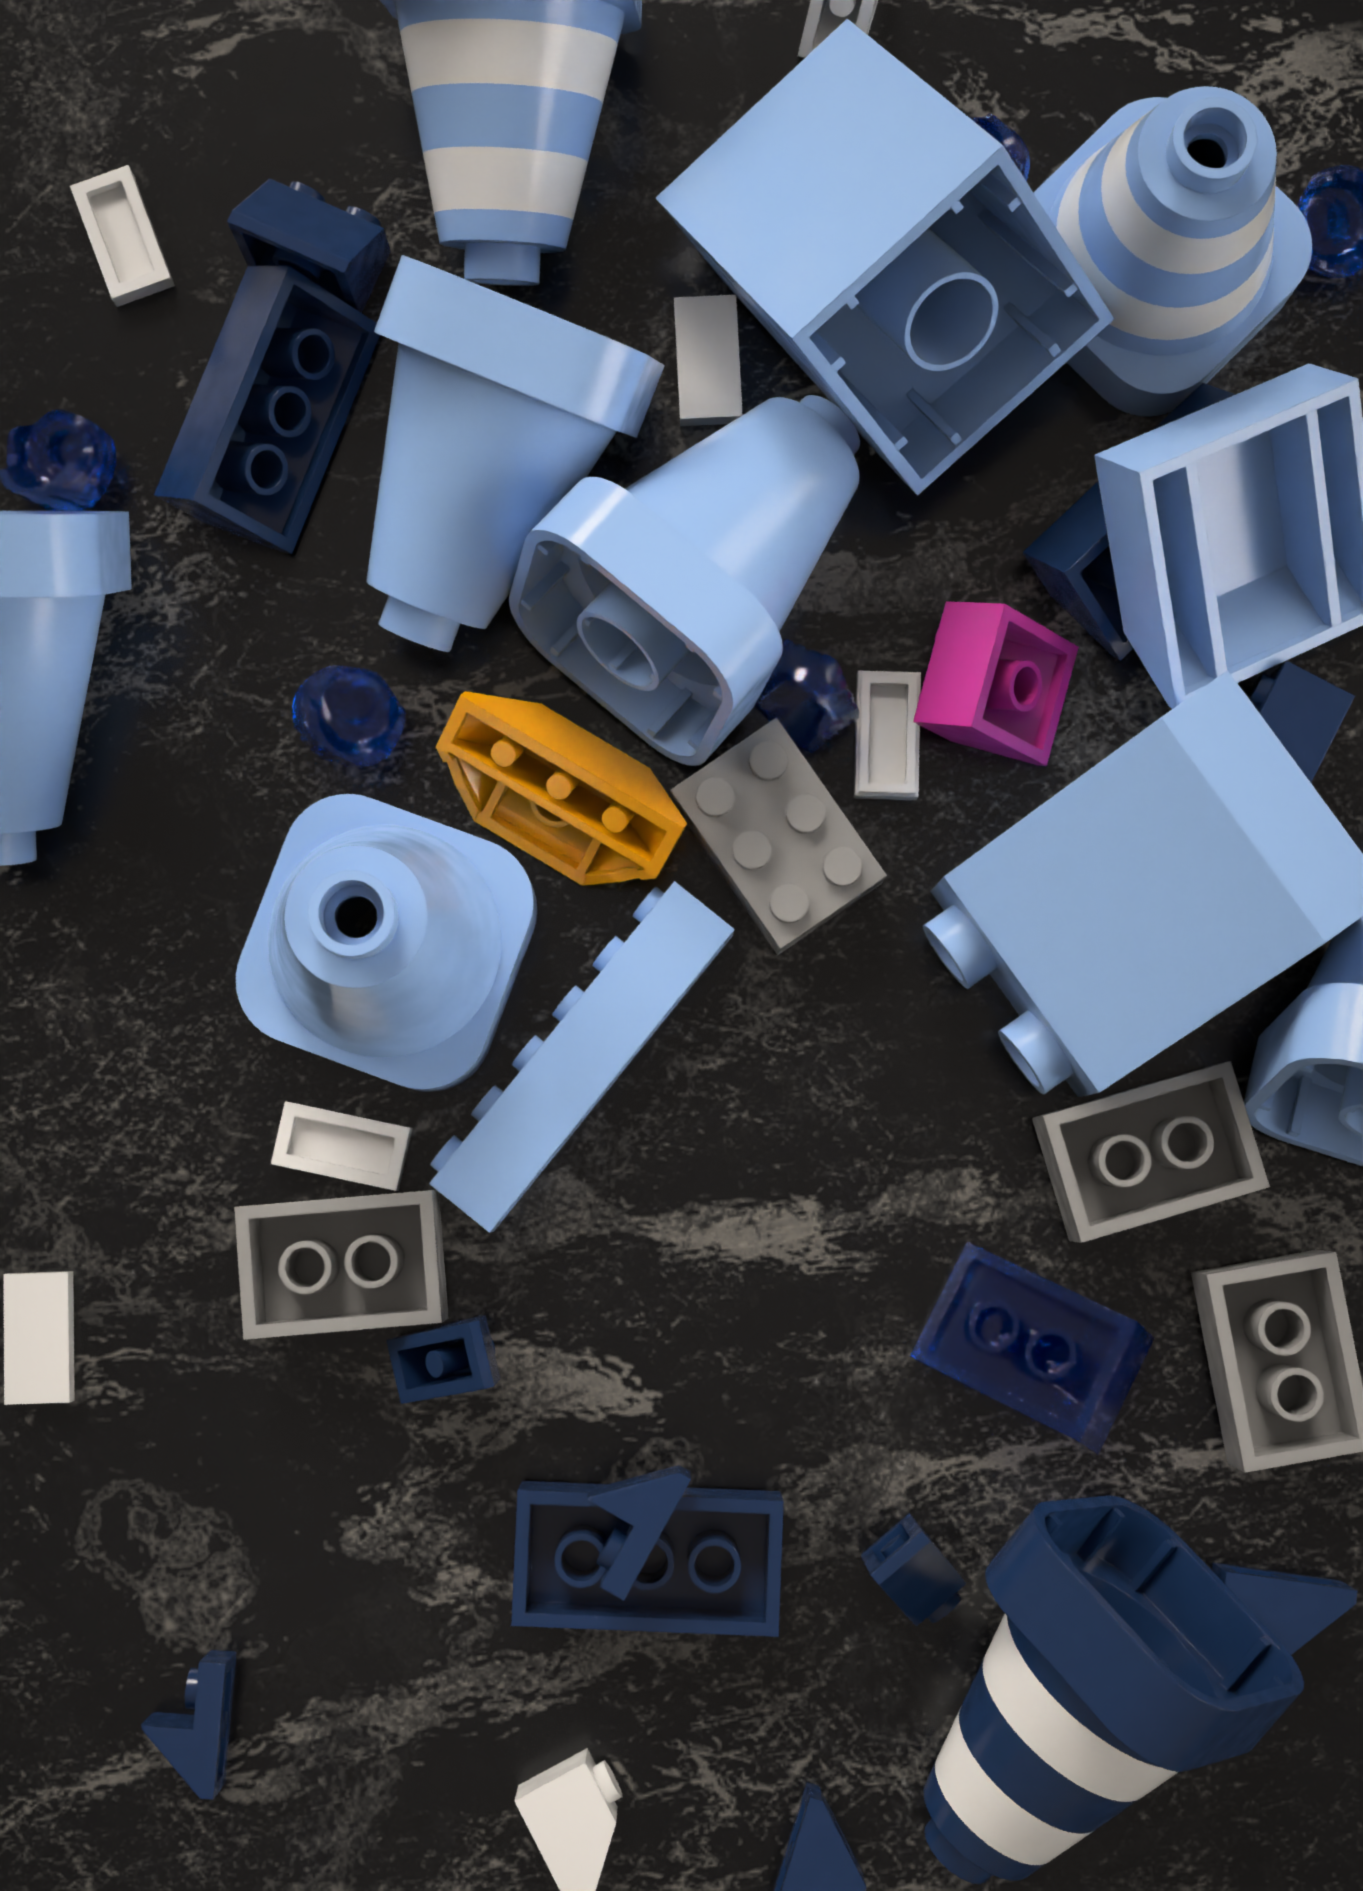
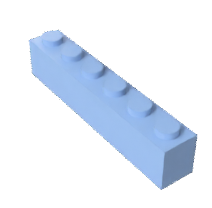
M675 881L665 893L658 887H655L647 895L633 914V917L640 924L629 938L623 942L615 936L608 943L592 965L600 973L586 991H582L577 986L571 989L552 1014L560 1023L545 1041H542L535 1035L526 1044L512 1063V1066L519 1071L517 1076L504 1092L494 1085L471 1113V1116L479 1121L463 1142L454 1135L431 1162L430 1166L437 1170L438 1173L429 1184L489 1233L494 1232L732 938L735 929Z

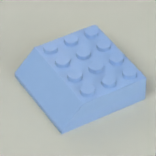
M1306 364L1094 455L1123 631L1170 708H1175L1227 670L1235 681L1239 683L1363 625V417L1358 378L1313 364Z

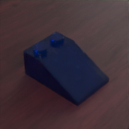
M967 1242L910 1357L1036 1424L1099 1454L1155 1338L1137 1321Z

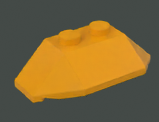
M465 691L460 695L436 745L442 761L447 762L455 786L476 823L582 886L622 882L636 878L641 880L656 879L687 825V822L651 768L541 703Z

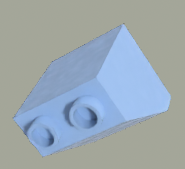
M848 19L656 197V200L721 280L825 396L848 416L860 435L917 496L1114 320V317L1004 146Z
M1227 670L945 875L930 891L944 911L923 925V930L942 962L965 988L969 989L990 974L1019 1014L1018 1018L999 1030L998 1034L1009 1055L1030 1083L1040 1093L1046 1094L1066 1080L1078 1097L1100 1093L1363 917V853Z

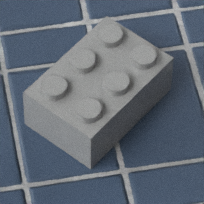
M777 718L670 790V798L687 822V826L777 956L877 888L887 877L884 870Z
M1231 1061L1210 1065L1032 1118L1069 1241L1086 1242L1270 1187Z
M427 1190L234 1207L243 1340L442 1323L449 1318L439 1191Z
M1312 1250L1191 1272L1227 1463L1246 1473L1363 1452V1385L1337 1253L1333 1251Z

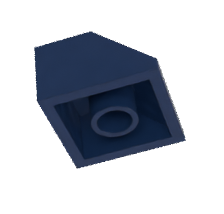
M269 178L235 207L227 220L247 266H290L361 313L391 252L385 230L381 227V222L375 216L354 206H348L346 211H343L325 203V198L315 189L295 181L291 182L288 187Z

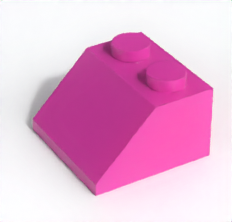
M946 601L913 722L951 742L1034 765L1047 766L1079 647L1006 604Z

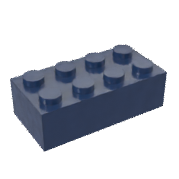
M521 1482L517 1491L511 1626L779 1637L784 1504L780 1491L686 1488L623 1601L600 1587L601 1578L606 1569L596 1564V1561L614 1528L617 1527L627 1532L630 1524L587 1499L590 1489L607 1484Z

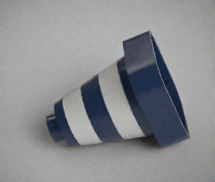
M1117 1496L1041 1502L1034 1507L986 1568L985 1577L988 1588L1005 1614L924 1785V1800L931 1816L924 1830L926 1841L936 1858L950 1872L967 1882L983 1884L992 1875L1011 1881L1023 1880L1178 1772L1192 1770L1250 1752L1303 1691L1304 1680L1301 1671L1287 1649L1170 1527L1149 1511Z

